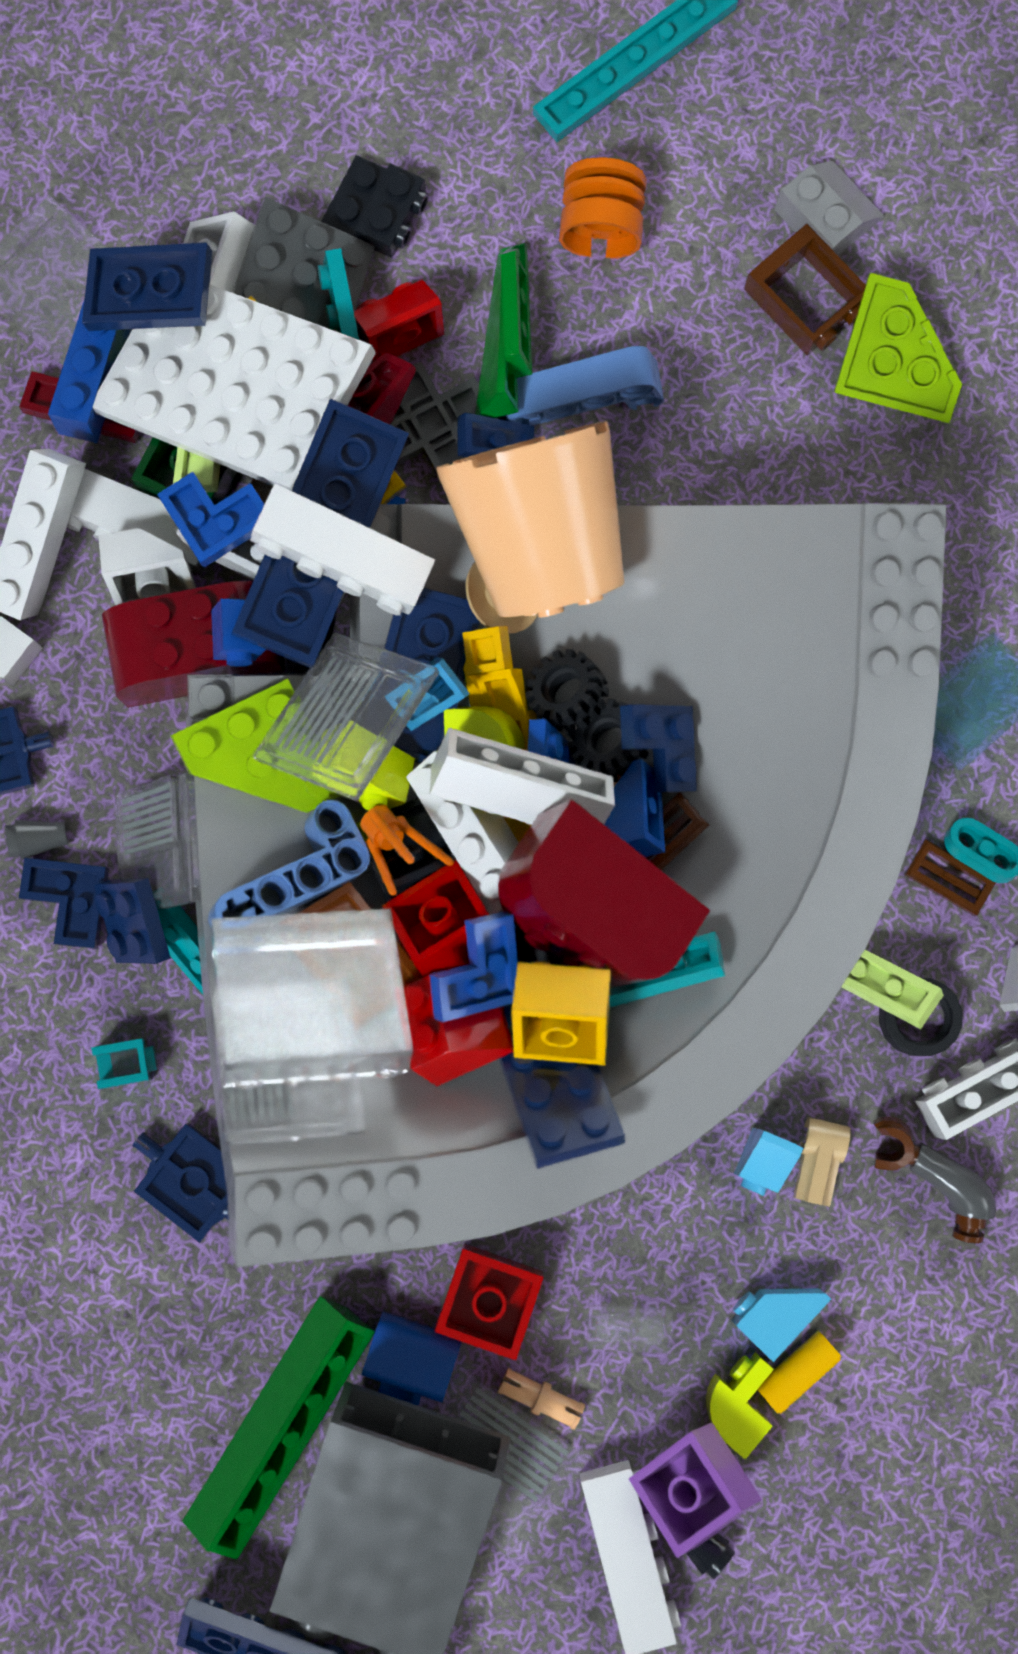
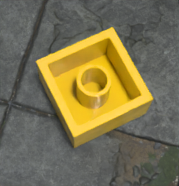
M547 962L518 963L512 1005L514 1058L605 1065L611 970L593 969L586 965L579 967L556 966Z

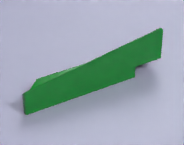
M526 243L499 250L475 410L476 415L496 418L518 413L517 378L532 375L528 250Z

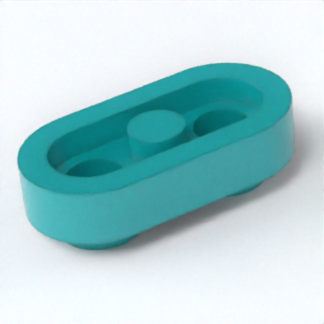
M961 818L946 831L944 836L945 847L960 862L996 883H1008L1018 876V846L972 818ZM959 837L965 838L968 841L969 847L964 846L960 842ZM994 859L1000 860L1004 868L1002 869L995 865Z

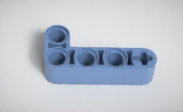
M631 346L534 372L532 375L517 378L518 413L505 415L504 417L506 421L537 425L625 402L632 410H637L638 405L652 403L654 407H657L664 402L657 360L648 348L644 346Z
M326 800L317 805L307 817L304 827L306 836L315 853L222 895L209 911L208 922L213 932L225 938L238 936L326 895L359 877L370 864V853L347 807L337 800ZM320 815H327L335 821V832L326 831L321 827L319 823ZM338 853L350 855L355 862V870L344 869L339 864ZM301 870H309L315 874L318 881L317 888H308L301 882ZM268 887L274 889L279 894V905L269 906L261 897V888ZM248 903L249 909L244 911L236 921L233 918L225 920L222 914L226 909L235 911Z

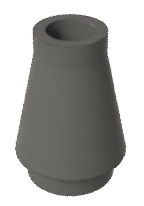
M15 820V824L5 825L10 858L20 856L21 860L56 847L68 845L65 821Z

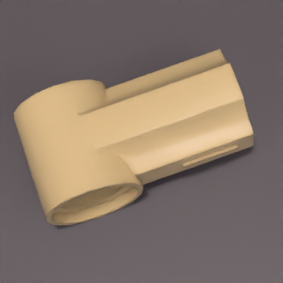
M808 1117L804 1124V1127L808 1128L805 1143H800L803 1151L801 1153L802 1158L793 1197L830 1207L839 1164L844 1162L847 1155L851 1130L849 1126Z

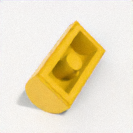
M818 1330L777 1366L757 1390L777 1414H782L841 1360L842 1356Z

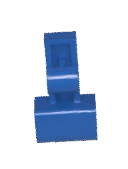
M383 1310L361 1375L381 1382L379 1393L418 1406L421 1396L442 1403L462 1342L434 1332L435 1327Z

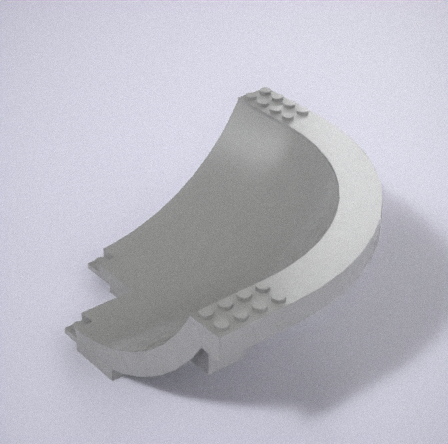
M380 504L370 529L435 559L424 588L467 599L466 579L469 569L474 563V558L451 505ZM617 505L625 583L619 588L603 594L604 599L586 605L574 603L563 606V612L543 618H538L537 616L528 628L518 633L509 634L513 669L522 668L525 692L531 691L526 686L527 678H536L531 673L533 667L536 666L541 669L544 666L540 661L543 657L547 656L551 661L554 659L552 652L560 650L565 656L566 649H573L577 654L581 651L590 658L606 677L608 684H605V686L609 689V697H602L606 703L608 699H615L619 704L622 701L627 705L693 706L697 791L680 793L689 800V803L696 808L700 816L710 826L661 871L711 910L694 937L716 932L721 943L725 976L609 1008L605 1065L598 1066L625 1133V1144L537 1169L499 1059L437 1087L410 1069L397 1006L354 1033L278 933L281 923L328 894L238 936L225 938L214 933L208 922L209 911L222 895L315 853L304 830L305 821L312 811L304 813L190 775L187 770L188 839L192 843L205 1020L220 1145L228 1191L229 1249L236 1267L423 1248L493 1236L561 1215L622 1188L682 1152L734 1112L787 1060L828 1009L864 952L893 892L917 823L932 755L939 687L946 505ZM363 593L360 597L350 595L351 666L350 671H347L343 678H347L352 668L357 666L358 668L351 679H355L361 668H363L365 671L359 680H363L367 672L371 671L372 674L367 680L371 681L375 673L378 672L392 614L379 608L376 605L378 600ZM479 622L478 630L487 628ZM325 671L269 672L264 674H188V715H186V728L286 679L289 680L302 706ZM330 671L328 673V675L326 676V678L324 679V681L322 682V684L320 685V687L318 688V690L304 710L305 714L312 705L313 701L315 700L319 692L321 691V689L323 688V686L325 685V683L327 682V680L329 679V677L331 676V674L333 673V671ZM338 671L308 717L309 721L342 671ZM464 679L463 685L467 689L466 680ZM572 679L565 682L556 692L555 702L562 703L572 698L580 686V680ZM373 684V686L371 687V689L369 690L370 692L373 691L374 684ZM467 695L464 699L460 700L457 707L470 706L469 696ZM330 696L325 706L323 707V709L311 725L312 728L315 727L316 723L318 722V720L320 719V717L332 701V696ZM526 699L527 710H532L528 705L530 702ZM333 707L331 708V710L321 723L320 727L316 731V736L319 734V732L329 719L330 715L332 714ZM334 719L332 720L326 731L331 729V727L334 724ZM616 727L604 732L597 741V752L605 754L615 749L622 739L621 729ZM563 728L562 732H560V733H561L569 742H570V741H573V740L568 736V732ZM647 750L649 752L647 759L641 757L638 759H642L654 768L653 750ZM414 762L413 770L421 763ZM409 785L406 802L418 798L411 785ZM678 792L662 793L663 806ZM347 795L334 799L347 807L355 823L360 822L365 813L368 812V810L362 807L361 803ZM682 808L664 824V829H667L684 813ZM327 815L319 816V823L323 829L329 832L336 831L335 821ZM690 821L678 834H676V835L665 845V847H666L673 839H675V838H676L688 825H690L693 821ZM338 853L339 864L346 870H355L353 858L347 853ZM369 864L367 869L352 881L351 884L409 956L382 907L387 902L376 880L372 866ZM301 870V882L308 888H317L318 881L315 874L309 870ZM261 888L262 900L269 906H278L280 903L279 894L272 888ZM248 903L235 911L226 909L222 914L225 920L233 918L236 921L244 911L249 909ZM279 1010L284 1011L295 1120H289ZM269 1011H274L285 1114V1120L283 1121L279 1120ZM250 1012H255L266 1122H260ZM259 1012H265L275 1121L271 1122L269 1118ZM240 1013H246L256 1123H250ZM221 1014H226L236 1118L235 1125H230ZM231 1014H236L246 1124H240Z

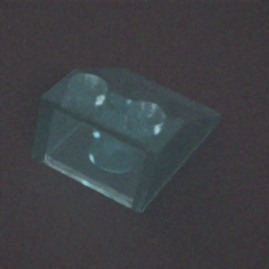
M994 633L939 680L933 743L958 771L970 764L1018 720V659Z

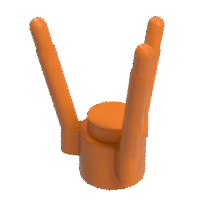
M385 805L373 807L361 819V829L368 836L365 843L373 855L383 882L391 896L396 895L397 889L381 849L391 850L395 848L408 864H412L414 857L402 842L404 838L403 833L446 865L451 866L454 863L449 855L413 828L403 816L396 817L390 808Z

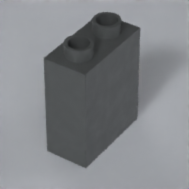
M346 1381L323 1441L270 1612L287 1617L292 1627L307 1637L327 1639L337 1634L371 1646L374 1654H444L503 1480L510 1436Z

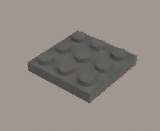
M265 197L261 204L232 293L245 298L252 296L258 303L329 329L326 316V305L331 304L329 290L321 289L318 275V265L323 264L325 251L341 248L353 311H355L375 246Z

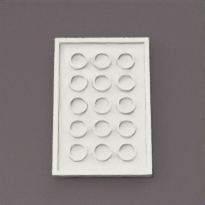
M209 284L206 326L132 329L97 392L93 409L98 415L274 486V484H277L291 491L330 398L348 405L376 352L371 344Z

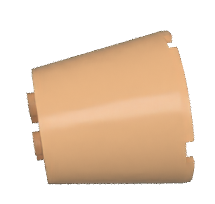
M608 421L568 429L564 431L565 435L547 440L545 436L518 442L455 460L450 465L448 463L436 467L440 482L499 617L532 616L538 614V618L552 616L563 612V606L574 603L586 605L604 599L603 594L617 589L625 583Z

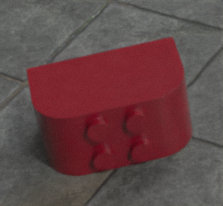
M233 581L128 601L102 613V622L116 697L127 708L188 696V674H264L269 672H285L282 656L267 649L248 666H229L226 660H213L211 610L220 599L246 600L253 582Z
M573 799L537 816L504 864L498 880V896L504 912L513 914L514 924L526 933L525 938L532 946L544 952H551L561 960L560 966L579 967L586 965L593 969L611 970L610 988L659 978L671 971L679 962L711 911Z

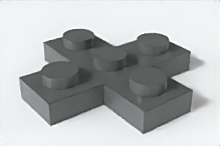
M422 362L414 365L416 372L399 406L403 414L395 417L391 423L392 426L409 433L396 466L424 452L438 477L437 466L448 463L450 465L455 460L465 458L458 456L457 417L465 412L475 414L479 384L476 378L473 377L439 395Z

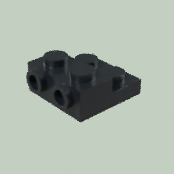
M356 155L321 222L374 245L375 251L392 258L397 247L404 249L408 243L412 227L409 224L414 215H422L426 208L429 193L426 192L425 179L389 163L386 169Z
M419 798L390 809L396 817L403 816L413 828L442 849L453 861L456 859ZM360 821L356 825L364 841H366L368 836L361 829ZM403 833L404 838L402 842L414 857L412 864H408L395 848L391 850L381 849L397 889L396 895L391 896L388 893L373 855L369 851L370 864L386 902L446 866L445 863L433 856L405 833Z

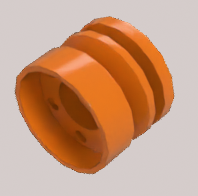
M606 157L586 158L570 165L566 169L564 176L562 202L565 207L561 213L559 241L563 248L579 256L591 257L593 238L607 240L606 258L620 259L631 256L638 251L642 243L644 218L641 211L645 204L644 193L647 182L644 172L632 163Z

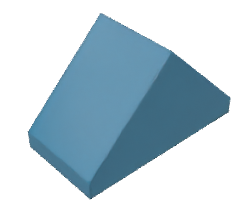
M436 657L385 698L410 731L464 699L469 692L444 659Z

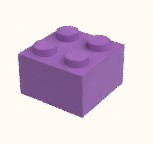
M713 1423L689 1432L629 1478L630 1483L677 1558L700 1546L762 1500Z

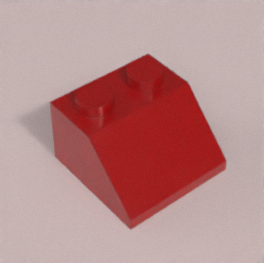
M423 279L415 283H403L397 286L392 291V294L379 300L369 299L361 303L356 311H354L360 341L371 344L376 352L371 361L372 363L385 352L398 357L444 335L442 303Z
M430 975L394 991L410 1069L438 1087L514 1052L503 1006L441 1022L434 1018Z

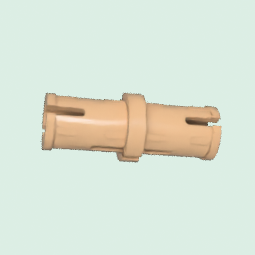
M509 1367L504 1374L503 1382L500 1383L497 1390L498 1394H503L530 1407V1413L537 1416L543 1413L569 1426L573 1430H575L581 1417H578L579 1414H583L585 1408L584 1403L575 1401L552 1390V1384L546 1381L540 1384L513 1371Z

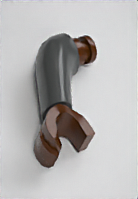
M880 1117L874 1120V1126L881 1135L897 1138L903 1143L902 1147L893 1154L875 1152L874 1167L882 1170H898L910 1164L911 1171L925 1179L947 1197L949 1201L948 1208L955 1213L954 1222L959 1225V1227L953 1229L952 1236L963 1242L983 1243L984 1234L980 1232V1229L986 1227L987 1219H993L996 1215V1201L987 1183L962 1164L922 1142L915 1145L909 1126L901 1119Z

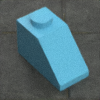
M752 1128L734 1174L743 1178L742 1187L764 1196L767 1189L778 1193L801 1156L803 1147L764 1130Z
M819 1288L759 1289L755 1295L749 1291L733 1307L736 1315L731 1321L774 1362L828 1304L831 1298Z

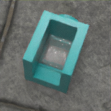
M143 1038L91 1047L92 1056H96L100 1078V1080L96 1081L98 1089L150 1081V1072L157 1071L154 1046L146 1047L145 1039Z

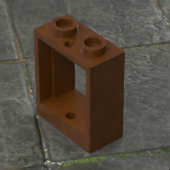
M807 223L748 273L744 290L807 356L817 347L820 351H823L830 346L839 335L837 330L845 323L849 326L854 325L865 288L864 282ZM803 258L848 302L814 332L770 288L771 285Z

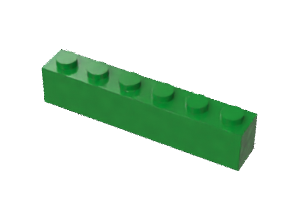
M319 1296L183 1518L182 1522L206 1551L238 1559L374 1335L375 1331L347 1307Z

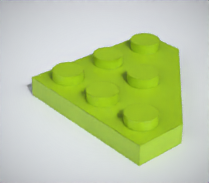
M869 273L834 393L950 424L962 383L949 362L929 319L924 314L916 294L908 282Z
M288 679L170 735L190 775L304 813L314 810L323 801L334 800L342 796L331 791L328 785L313 777L317 758L314 763L310 762L320 746V742L317 743L307 760L303 759L317 737L316 734H314L301 756H296L313 730L312 726L294 753H289L308 724V718L286 752L282 751L286 742L304 717V711L279 749L275 748L302 707Z

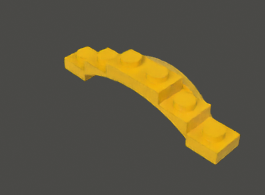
M496 626L463 632L466 656L464 674L469 692L470 706L495 707L511 716L519 726L524 738L525 748H522V750L528 751L529 720L537 719V715L533 710H527L522 668L513 669L508 626ZM502 816L518 842H520L531 825Z

